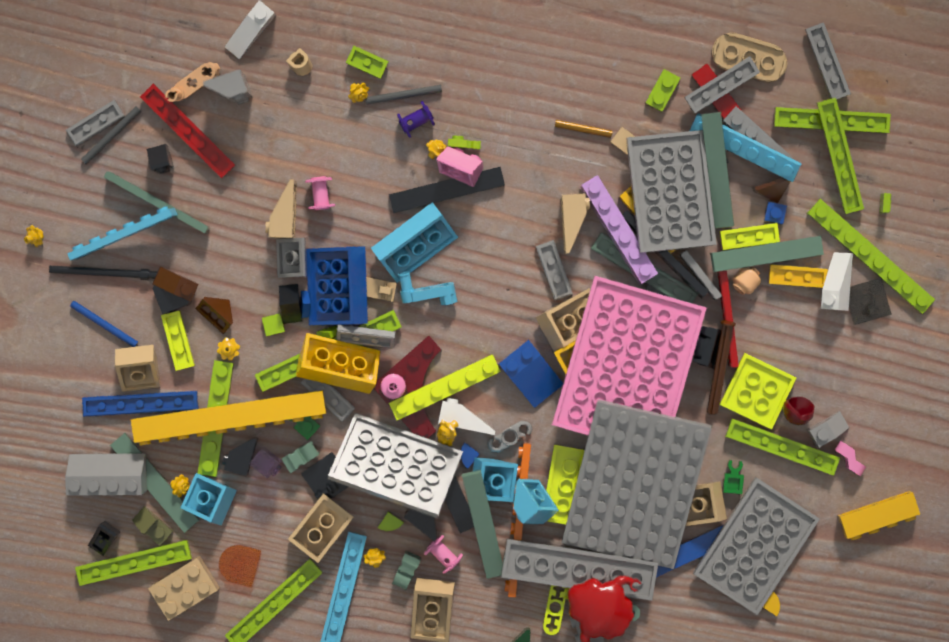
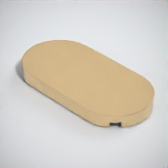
M738 33L724 34L713 44V61L722 70L727 71L750 56L760 71L759 74L751 79L761 82H773L779 79L786 71L787 58L783 50L777 45Z

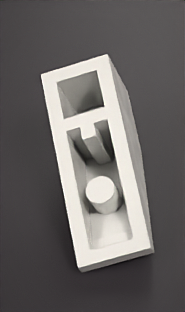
M259 0L235 31L225 48L238 59H241L276 14Z
M833 253L822 289L821 309L848 311L852 253Z
M447 398V401L443 400L438 424L441 420L449 423L455 420L459 425L457 428L495 435V430L464 405L459 404L457 399Z

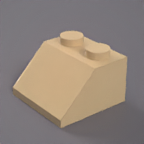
M154 345L115 349V368L122 392L160 387L158 362Z

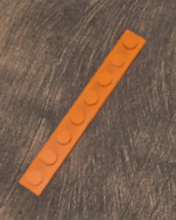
M523 443V447H519L518 458H521V466H518L517 477H520L519 479H528L531 443ZM513 509V510H512V515H515V516H516L517 513H516L515 510ZM516 516L515 523H511L510 534L514 535V540L521 541L523 523ZM506 580L505 592H508V597L516 598L517 580Z

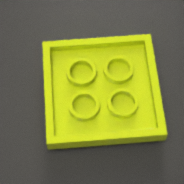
M744 353L739 362V367L736 368L721 399L720 405L772 429L796 377Z

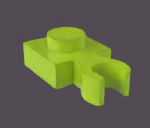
M453 135L452 139H448V147L480 150L481 141L464 140V136Z

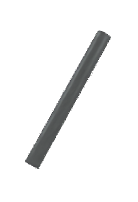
M441 85L369 96L366 98V104L440 93L442 88Z
M135 106L81 160L85 164L92 160L141 110Z

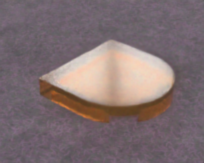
M245 545L228 547L219 559V569L222 575L229 582L252 588L262 550Z

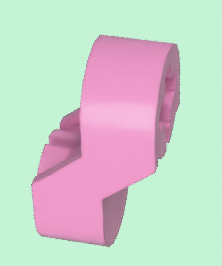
M840 441L835 451L845 457L847 469L861 476L866 467L856 461L855 450Z

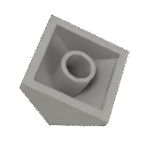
M306 238L276 239L278 278L307 277Z

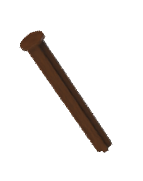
M727 320L720 322L722 328L707 413L711 415L718 414L733 326H736L735 322Z

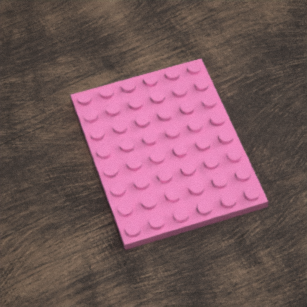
M594 276L552 425L589 435L597 399L675 417L706 307Z

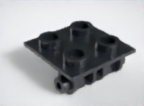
M333 452L301 473L315 493L317 500H319L323 493L332 499L349 487L328 479L329 472L336 458Z

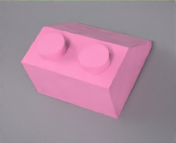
M447 147L436 159L439 173L472 187L475 186L484 168L480 157L473 154L469 156L457 147Z

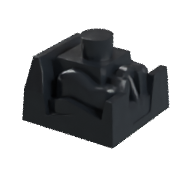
M701 326L694 350L695 353L693 354V362L714 369L721 334L720 329Z

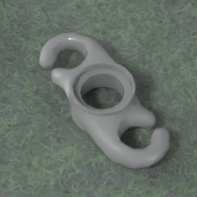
M520 421L510 426L500 435L494 437L495 440L500 442V446L498 448L493 447V439L490 438L488 448L492 452L498 453L509 448L520 439L526 437V434L520 432L521 426L527 427V435L532 433L531 424L527 421ZM512 431L515 433L516 438L513 442L505 440L504 435L506 432Z

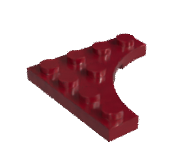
M430 336L426 337L376 381L374 390L387 404L396 400L387 398L381 391V382L389 374H398L405 380L406 389L402 396L423 387L425 373L431 361L442 349ZM424 408L401 419L413 434L428 439L436 432Z

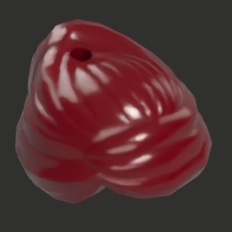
M793 397L784 402V416L788 422L794 425H805L813 418L815 406L805 397Z

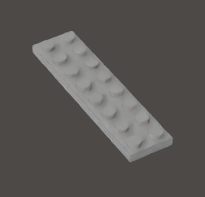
M507 539L501 577L571 588L573 585L584 583L591 578L604 583L618 576H628L640 580L641 584L638 582L632 584V587L637 589L636 592L631 590L629 584L623 585L625 596L652 601L658 562Z

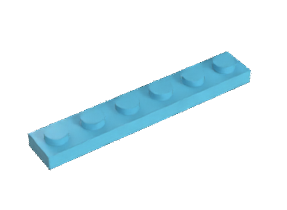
M698 113L690 131L703 130L702 114ZM723 125L726 150L791 182L795 180L802 163Z
M167 206L158 209V214L154 216L147 214L140 217V222L134 224L132 221L124 224V229L117 231V229L106 232L107 236L100 239V236L90 239V244L83 246V244L74 246L72 247L73 251L67 253L70 261L77 260L178 215L176 209H168Z
M348 531L320 642L341 641L367 538L366 535Z

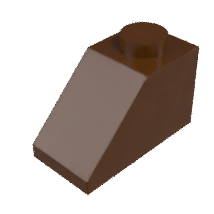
M163 267L159 268L152 283L190 302L199 285L195 281Z

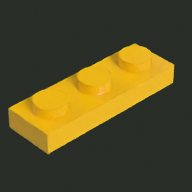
M770 265L768 284L823 288L828 269Z

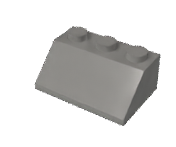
M240 69L203 81V85L207 89L234 103H238V105L249 102V98L252 97L246 76Z

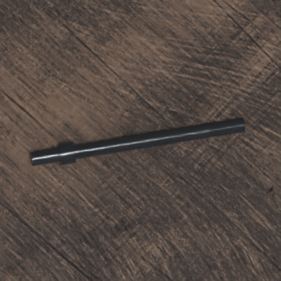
M49 266V273L140 278L141 280L155 279L158 272L150 271V269L124 270Z

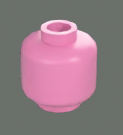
M389 374L381 382V391L387 398L396 399L405 392V380L398 374Z

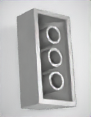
M146 453L70 454L65 475L66 496L143 495L147 492Z

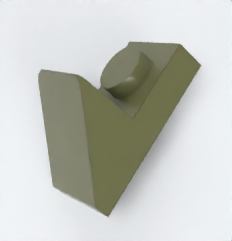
M146 506L132 519L141 533H146L159 546L173 532L168 525Z

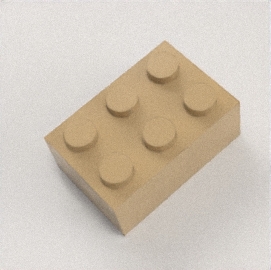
M199 555L154 583L148 589L169 621L218 591L220 587Z

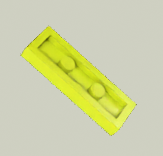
M777 223L720 231L722 250L780 242Z
M181 311L161 315L175 370L195 366Z

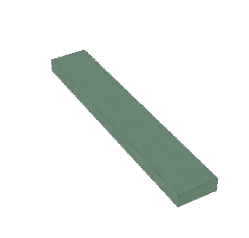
M721 112L702 114L715 228L734 226Z
M110 171L104 175V178L160 209L166 206L168 209L175 208ZM175 208L178 214L175 216L176 218L205 234L208 233L209 226Z
M600 233L591 249L632 274L612 239ZM654 266L658 274L647 280L646 284L651 285L668 297L693 303L697 294L691 288Z
M821 236L710 253L713 272L824 255Z
M126 433L110 445L116 453H142ZM146 457L147 490L185 533L199 521V518L181 509L182 498L172 494L173 489Z
M481 470L462 474L486 578L501 576L503 562Z

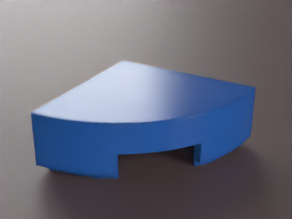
M301 291L302 318H308L310 315L311 303L308 291Z
M464 442L461 451H463L461 460L468 469L474 462V458H477L480 453Z

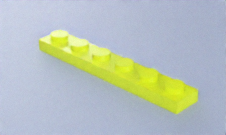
M493 354L388 404L397 421L501 371Z

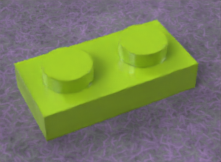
M354 45L346 61V64L379 79L382 78L389 61Z
M663 69L645 104L663 112L680 77Z

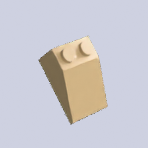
M294 179L289 180L269 218V222H266V233L271 238H295L297 181Z
M586 194L561 196L564 254L570 253L586 216V210L590 209V200L586 198Z
M590 288L536 317L553 351L563 348L576 340Z
M721 482L696 485L686 526L719 522L727 519Z
M323 493L288 540L319 563L354 517Z
M423 578L416 579L411 638L449 642L455 582Z

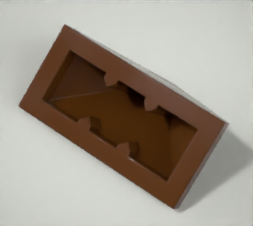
M781 178L753 187L752 189L753 192L778 204L791 181Z
M204 297L195 308L222 334L233 324L230 300Z

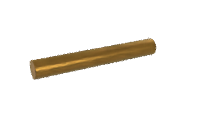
M557 119L555 122V127L609 138L612 136V130Z

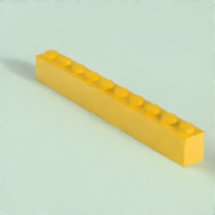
M320 390L131 419L134 443L139 442V445L151 444V440L158 439L159 443L170 441V437L176 436L178 440L187 439L189 434L197 433V437L207 436L209 431L215 430L216 434L226 433L229 428H235V431L246 430L248 425L260 428L265 427V423L273 422V425L285 424L284 420L292 419V422L304 421V417L311 416V419L323 418V414L327 412L324 392Z

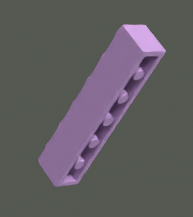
M597 175L583 183L579 188L583 194H586V198H589L590 206L614 242L638 284L641 285L656 276L658 272L646 253H640L637 238L599 176Z

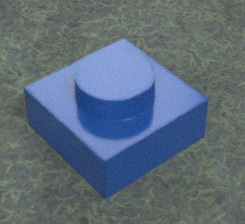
M767 202L764 221L783 224L787 205Z

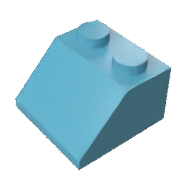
M474 458L473 471L481 470L487 499L490 501L513 502L518 464L496 459Z
M196 473L181 505V509L222 526L237 490Z
M517 480L513 509L521 523L544 524L559 511L539 480Z

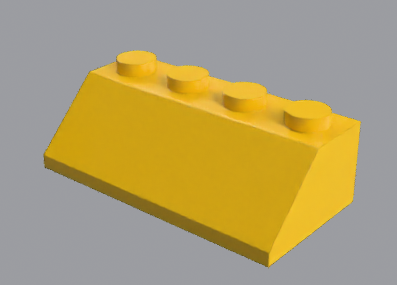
M306 333L298 359L296 377L370 394L376 385L380 350Z

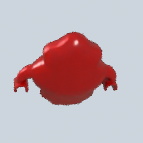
M618 576L611 581L601 583L599 580L591 578L584 583L573 585L569 589L567 595L570 605L569 615L572 619L579 622L581 642H590V638L601 636L611 640L624 634L634 618V613L632 611V602L630 598L625 596L622 586L629 584L631 590L636 592L637 589L632 587V584L634 582L641 584L640 580L628 576Z

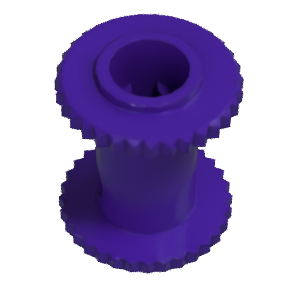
M423 101L420 102L422 105L421 109L406 117L401 118L400 114H397L398 122L409 138H411L409 132L429 121L433 126L435 125L434 118ZM412 121L413 123L412 125H408L407 122Z

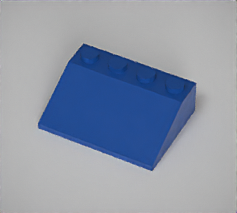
M365 247L306 249L307 284L311 303L309 325L368 324Z

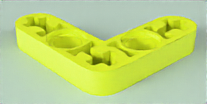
M550 585L543 621V629L549 635H555L560 630L565 601L568 599L567 595L570 588L562 587L564 591L559 593V598L563 597L561 601L557 598L551 599L552 595L556 597V590L553 589V585ZM558 602L561 606L560 610L552 612L550 610L551 603ZM548 614L559 616V619H554V625L557 628H553L552 631H549V627L546 626L551 623V617H547Z

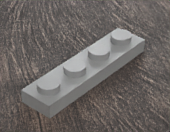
M824 22L805 29L830 98L840 99L850 95V90Z
M749 56L684 98L695 114L756 76L760 71Z
M737 106L724 118L723 122L731 129L793 158Z

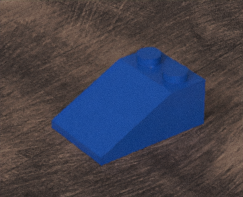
M529 340L498 363L534 408L563 386V382Z

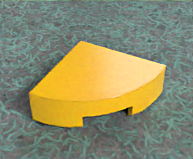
M772 592L763 608L778 616L780 601L777 595Z

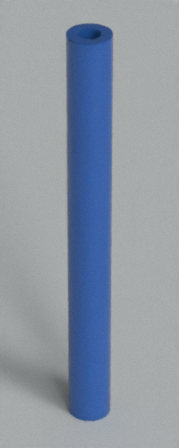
M76 301L71 303L70 307L128 345L132 347L137 346L138 341Z

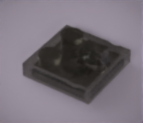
M882 278L850 286L849 310L854 325L892 315Z

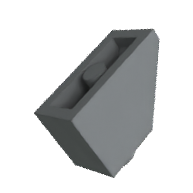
M838 411L806 430L815 446L821 447L837 438L849 426L842 413Z

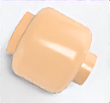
M753 266L741 268L732 278L734 289L742 295L753 293L761 283L760 272Z

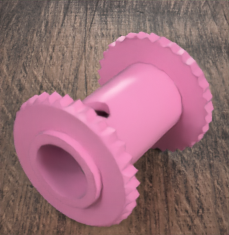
M314 177L305 181V183L311 182L314 206H310L308 209L323 210L335 207V204H329L326 181L332 180V177Z
M441 535L429 544L424 555L431 552L446 567L442 572L446 574L460 562L463 554L461 553L456 557L441 542L444 538V535Z

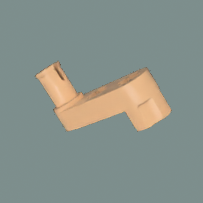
M212 62L201 65L168 90L165 97H169L168 101L170 102L181 101L190 97L204 86L203 81L219 76V65ZM208 68L212 69V72H210L211 74L207 73V71L209 70ZM190 78L197 80V83H195L197 86H190Z

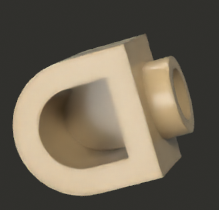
M300 48L286 60L289 67L300 76L310 73L313 67L308 55Z

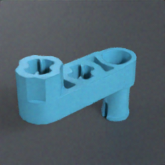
M410 272L398 274L402 303L439 297L441 305H450L458 302L453 282L415 289L412 286Z

